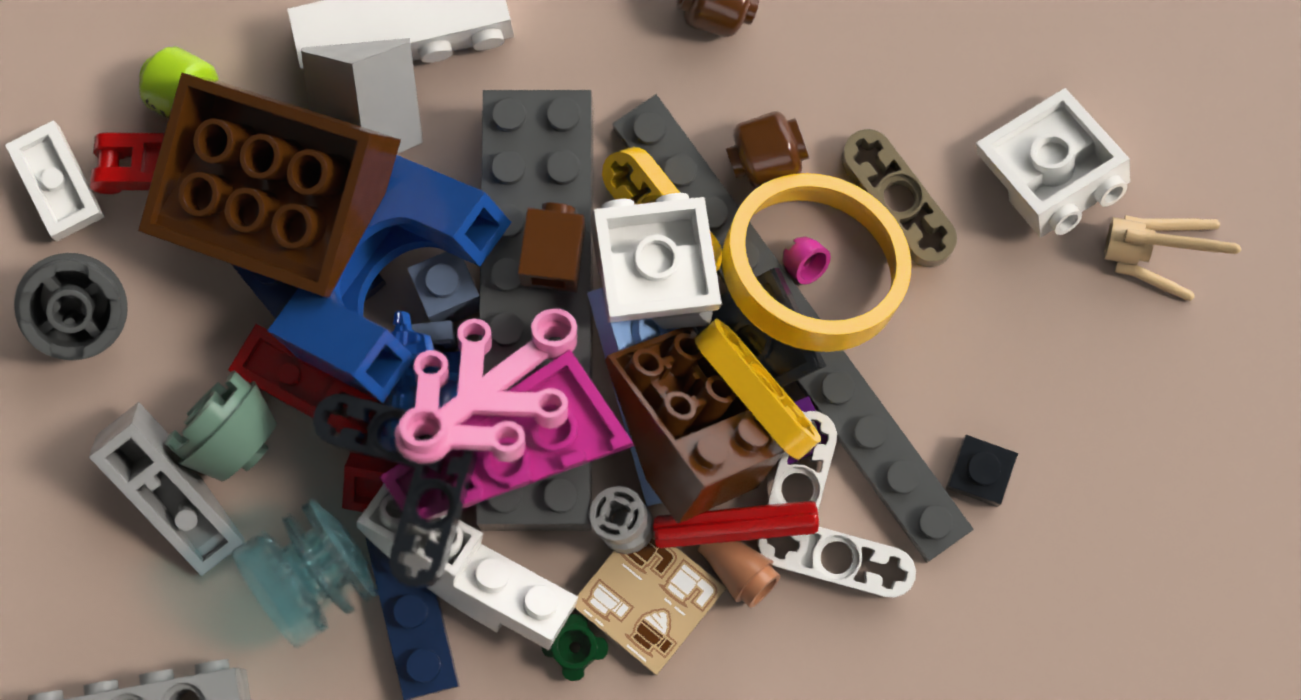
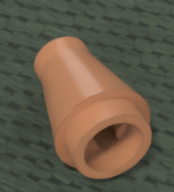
M740 541L703 544L698 548V552L709 562L736 603L743 601L750 608L756 606L770 593L780 579L781 575L773 569L774 565L772 563L774 561Z

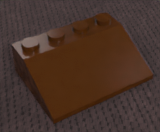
M181 73L138 231L309 292L330 297L387 191L401 139L224 82Z

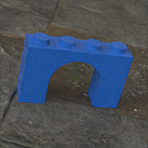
M397 155L387 191L330 297H324L298 288L267 331L297 358L383 403L413 362L415 356L386 328L364 318V301L375 277L396 257L413 249L423 247L444 250L480 267L512 222L486 192Z

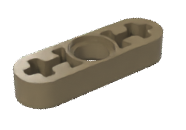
M872 129L860 130L851 135L845 144L842 154V165L845 172L856 186L862 188L881 202L896 219L907 240L911 259L916 264L923 267H936L946 262L957 243V234L952 223L886 136ZM860 145L867 151L874 147L879 151L875 163L883 175L889 167L895 170V172L886 175L876 188L870 183L875 181L877 177V172L871 164L863 162L859 165L855 162L859 152L858 146ZM893 185L907 187L914 197L913 206L904 212L891 210L884 201L885 190ZM921 209H924L927 213L920 221L926 232L930 235L939 232L943 236L939 244L941 251L938 253L932 247L924 251L919 247L918 244L923 234L915 223L911 225L909 230H905L902 226L912 221Z

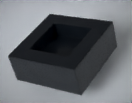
M965 435L946 489L998 507L1002 503L1018 453Z

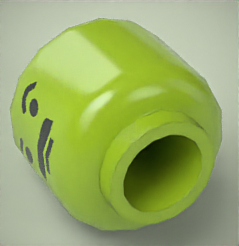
M176 46L166 47L148 58L142 65L139 74L140 98L146 107L169 119L181 73L219 81L218 74L210 63Z

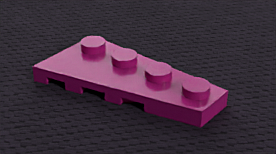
M568 350L507 391L539 393L541 390L548 388L560 390L566 395L568 400V417L561 426L545 428L540 426L534 417L472 415L460 424L464 426L494 428L495 425L508 421L518 424L525 434V451L515 461L503 462L496 459L492 455L491 450H478L476 464L463 508L635 446L571 350ZM547 404L541 409L551 413L559 410L560 407L555 404ZM505 437L498 441L502 446H511L517 442V440L511 437ZM450 449L444 456L441 473L438 474L434 470L429 469L427 478L440 479L455 487L458 477H450L446 472L451 458H462L464 449ZM398 464L380 476V478L403 511L415 469ZM441 490L428 491L419 501L420 515L427 522L446 515L449 510L448 496Z

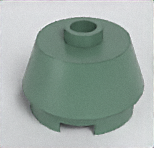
M235 370L231 371L225 383L228 386L227 389L217 382L188 411V418L184 422L187 427L181 433L183 436L174 430L165 441V445L179 456L178 464L221 482L230 478L241 467L245 471L250 470L264 456L269 448L265 442L277 425L256 382L248 383Z

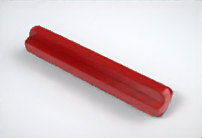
M813 501L710 510L677 524L671 514L658 515L653 521L654 539L656 546L659 548L815 534L819 529L818 509Z

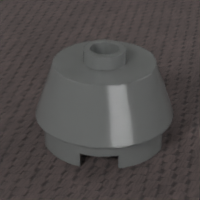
M60 253L40 260L25 273L16 290L14 312L22 334L39 351L58 359L82 360L100 354L116 341L125 326L128 303L122 283L107 265L84 254Z

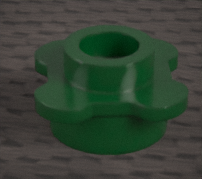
M571 614L565 626L561 629L549 650L542 647L543 654L547 657H553L562 667L564 678L570 681L582 679L585 669L593 661L602 660L608 654L607 641L604 638L596 637L587 627L588 621L586 617L581 614ZM573 642L580 644V650L577 653L570 651V644Z

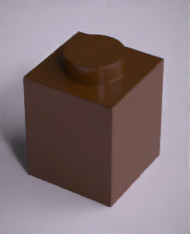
M554 202L543 203L542 209L527 208L518 270L523 286L577 292L586 232L584 214H576L575 208L570 205Z

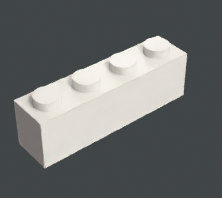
M323 0L287 9L300 69L303 74L301 49L304 47L410 38L413 61L421 59L423 62L433 63L448 59L453 55V51L470 47L478 51L490 50L501 46L505 42L504 39L514 37L506 0Z

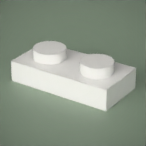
M54 120L5 144L50 237L56 242L105 217L60 126Z

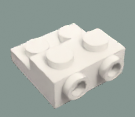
M1066 88L976 142L978 156L1008 189L1009 202L1040 238L1052 230L1057 235L1071 231L1080 222L1083 211L1098 202L1103 207L1116 203L1125 194L1127 184L1130 183V158Z
M670 193L658 197L654 203L634 205V201L631 199H616L602 204L600 209L593 210L591 229L598 276L601 275L608 323L719 310L722 303L704 197L689 199L686 193Z

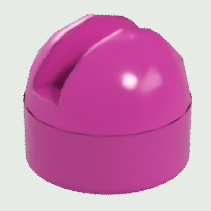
M806 236L793 239L795 244L790 250L784 249L782 261L787 272L800 284H811L818 280L827 270L831 255L817 240Z

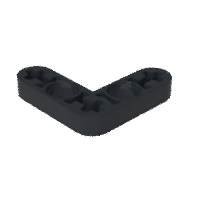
M334 394L326 397L318 404L313 415L315 432L323 441L339 449L415 469L390 552L389 565L394 577L406 586L419 589L433 586L440 580L446 568L476 464L478 450L464 449L462 458H451L446 474L450 477H458L456 486L452 487L440 479L427 478L429 469L434 470L438 474L441 473L444 457L431 463H417L408 460L399 451H388L382 446L380 438L384 426L391 421L401 420L408 411L346 394ZM348 407L347 414L356 421L369 424V413H376L368 426L367 445L361 444L366 435L361 431L351 428H342L339 436H335L336 428L328 424L330 415H340L343 408ZM425 434L417 437L416 440L427 441L434 437ZM431 490H441L449 499V510L446 516L436 522L425 521L419 512V501L426 492ZM413 524L428 532L442 533L439 543L427 538L424 556L432 560V565L429 570L420 569L416 578H411L412 568L404 564L406 553L416 554L422 539L418 535H410Z

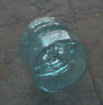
M314 497L301 504L302 510L312 526L308 531H305L291 513L282 517L284 528L291 541L284 547L271 535L262 530L232 550L235 563L258 602L283 636L297 649L329 629L326 614L320 604L329 598L337 608L347 615L355 611L354 605L344 589L348 584H351L366 602L379 595L371 578L368 561L343 523L326 511Z

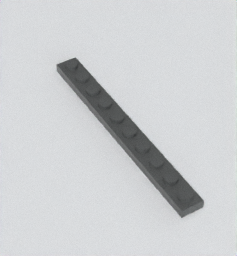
M655 94L613 123V130L627 149L638 147L647 151L680 193L688 194L689 199L705 198L709 229L723 250L724 240L739 207L666 106ZM749 222L746 231L745 247L748 262L755 277L772 268H779L801 314L814 319H820ZM721 264L719 270L717 271V274L725 283ZM844 350L820 352L826 367L795 382L806 397H810L816 411L827 415L834 423L837 431V440L923 559L928 563L973 531V527Z

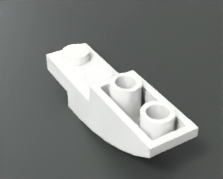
M383 484L357 521V528L390 558L402 510L385 484ZM444 516L438 517V518L433 519V520H430V521H428V522H436V521H439V520H441ZM459 520L445 571L440 580L427 588L461 612L496 633L504 625L549 650L574 610L578 597L481 544L483 533ZM412 526L410 535H418L422 539L416 554L406 553L404 564L412 568L411 576L416 578L420 569L429 570L432 565V560L424 556L427 538L439 543L442 533L428 532L418 526Z

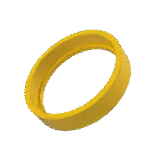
M799 173L772 179L756 188L746 197L737 210L724 240L722 269L725 283L735 304L750 322L761 331L792 347L816 352H832L861 345L880 333L888 324L907 292L911 278V256L907 240L896 219L871 194L850 182L836 177L814 173ZM787 201L817 202L834 207L850 215L873 235L885 254L891 276V288L887 296L871 311L846 320L814 319L786 308L766 292L756 279L749 265L746 255L745 238L752 216L771 205Z

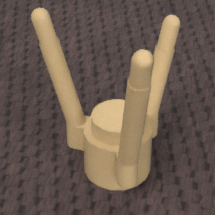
M1125 215L1124 219L1115 217L1111 219L1105 243L1104 259L1116 261L1115 273L1134 276L1186 301H1192L1194 299L1192 291L1137 265L1138 262L1150 261L1154 245L1229 254L1240 253L1241 246L1237 243L1221 242L1219 240L1156 233V231L1216 230L1220 227V222L1216 219H1143Z

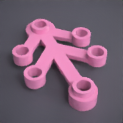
M548 309L540 312L532 322V340L484 376V355L492 347L491 328L485 321L480 319L464 321L457 330L458 347L461 351L458 395L440 409L439 388L443 387L449 379L448 360L442 353L434 350L419 354L414 361L415 380L418 384L415 408L409 410L402 417L395 430V441L399 452L408 460L417 463L437 461L443 458L450 449L491 450L492 455L503 462H512L519 459L525 451V434L518 424L507 421L495 425L494 428L464 426L460 424L472 415L534 417L535 421L545 428L561 426L568 417V400L566 395L560 390L548 388L541 390L539 393L504 391L544 360H555L568 350L573 351L577 344V323L574 317L561 309ZM474 334L484 337L477 342L466 340L468 336ZM552 337H558V338H561L562 340H560V341H548L547 339L552 338ZM430 366L440 368L439 372L435 374H426L423 370ZM547 404H555L560 407L559 410L551 413L545 412L541 408ZM425 434L434 437L427 441L416 440L417 437ZM505 437L517 440L511 446H502L498 443L500 439Z

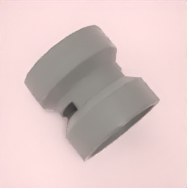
M615 486L599 493L592 502L589 512L591 526L609 548L617 553L631 554L640 551L648 545L654 533V519L636 492L627 487Z

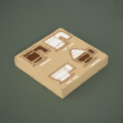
M653 533V537L648 545L638 552L623 554L613 551L577 595L578 600L575 609L657 676L724 593L726 587L677 547H657Z

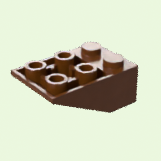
M692 327L673 330L607 355L605 359L645 479L677 524L758 488L785 452L700 352L695 343L697 334Z

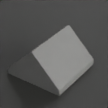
M410 38L304 47L301 49L311 111L401 139L397 154L423 143Z

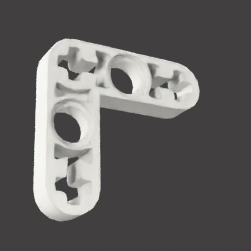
M817 411L804 412L810 421L821 423L820 432L828 437L826 445L817 444L810 460L812 462H822L820 473L806 465H788L789 454L784 452L778 463L767 505L788 503L783 498L781 492L782 483L786 477L796 473L807 476L812 482L813 495L809 501L815 502L817 509H819L837 441L835 425L827 415ZM819 527L818 532L815 534L791 536V539L799 542V546L796 552L787 551L784 559H778L774 556L775 547L767 544V538L758 539L760 553L774 561L772 565L775 567L879 596L895 598L904 595L911 589L916 579L914 562L906 552L895 547ZM833 541L846 544L852 553L850 567L840 574L828 572L822 566L820 560L823 548ZM862 547L873 551L867 560L870 562L886 564L890 556L897 558V568L905 571L904 580L893 581L891 588L887 589L882 586L883 577L865 571V582L855 581L853 578L862 564Z

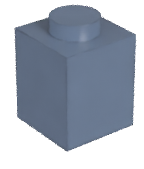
M443 252L407 268L431 322L451 320L453 323L480 311V296L464 259L448 252Z

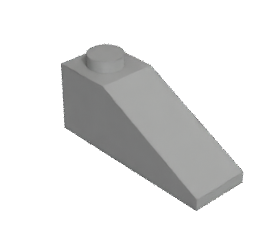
M138 402L96 435L89 458L188 563L203 576L244 544L245 539L198 472L177 463L179 456L165 445L169 434Z

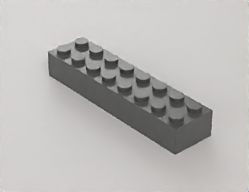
M483 90L481 190L486 192L512 222L480 266V320L485 321L490 326L492 347L484 355L483 376L532 340V322L540 312L548 309H561L570 313L576 320L577 344L572 353L592 381L593 313L587 292L593 291V236L591 219L593 215L594 107L592 90ZM554 202L570 205L575 208L576 214H584L586 232L577 292L523 286L521 284L518 270L527 208L542 209L543 203ZM479 335V341H480V340H482L484 337H482V336ZM552 337L547 340L560 341L562 339L558 337ZM544 360L504 392H507L553 360ZM592 461L477 503V525L482 531L592 530L589 517L592 504Z

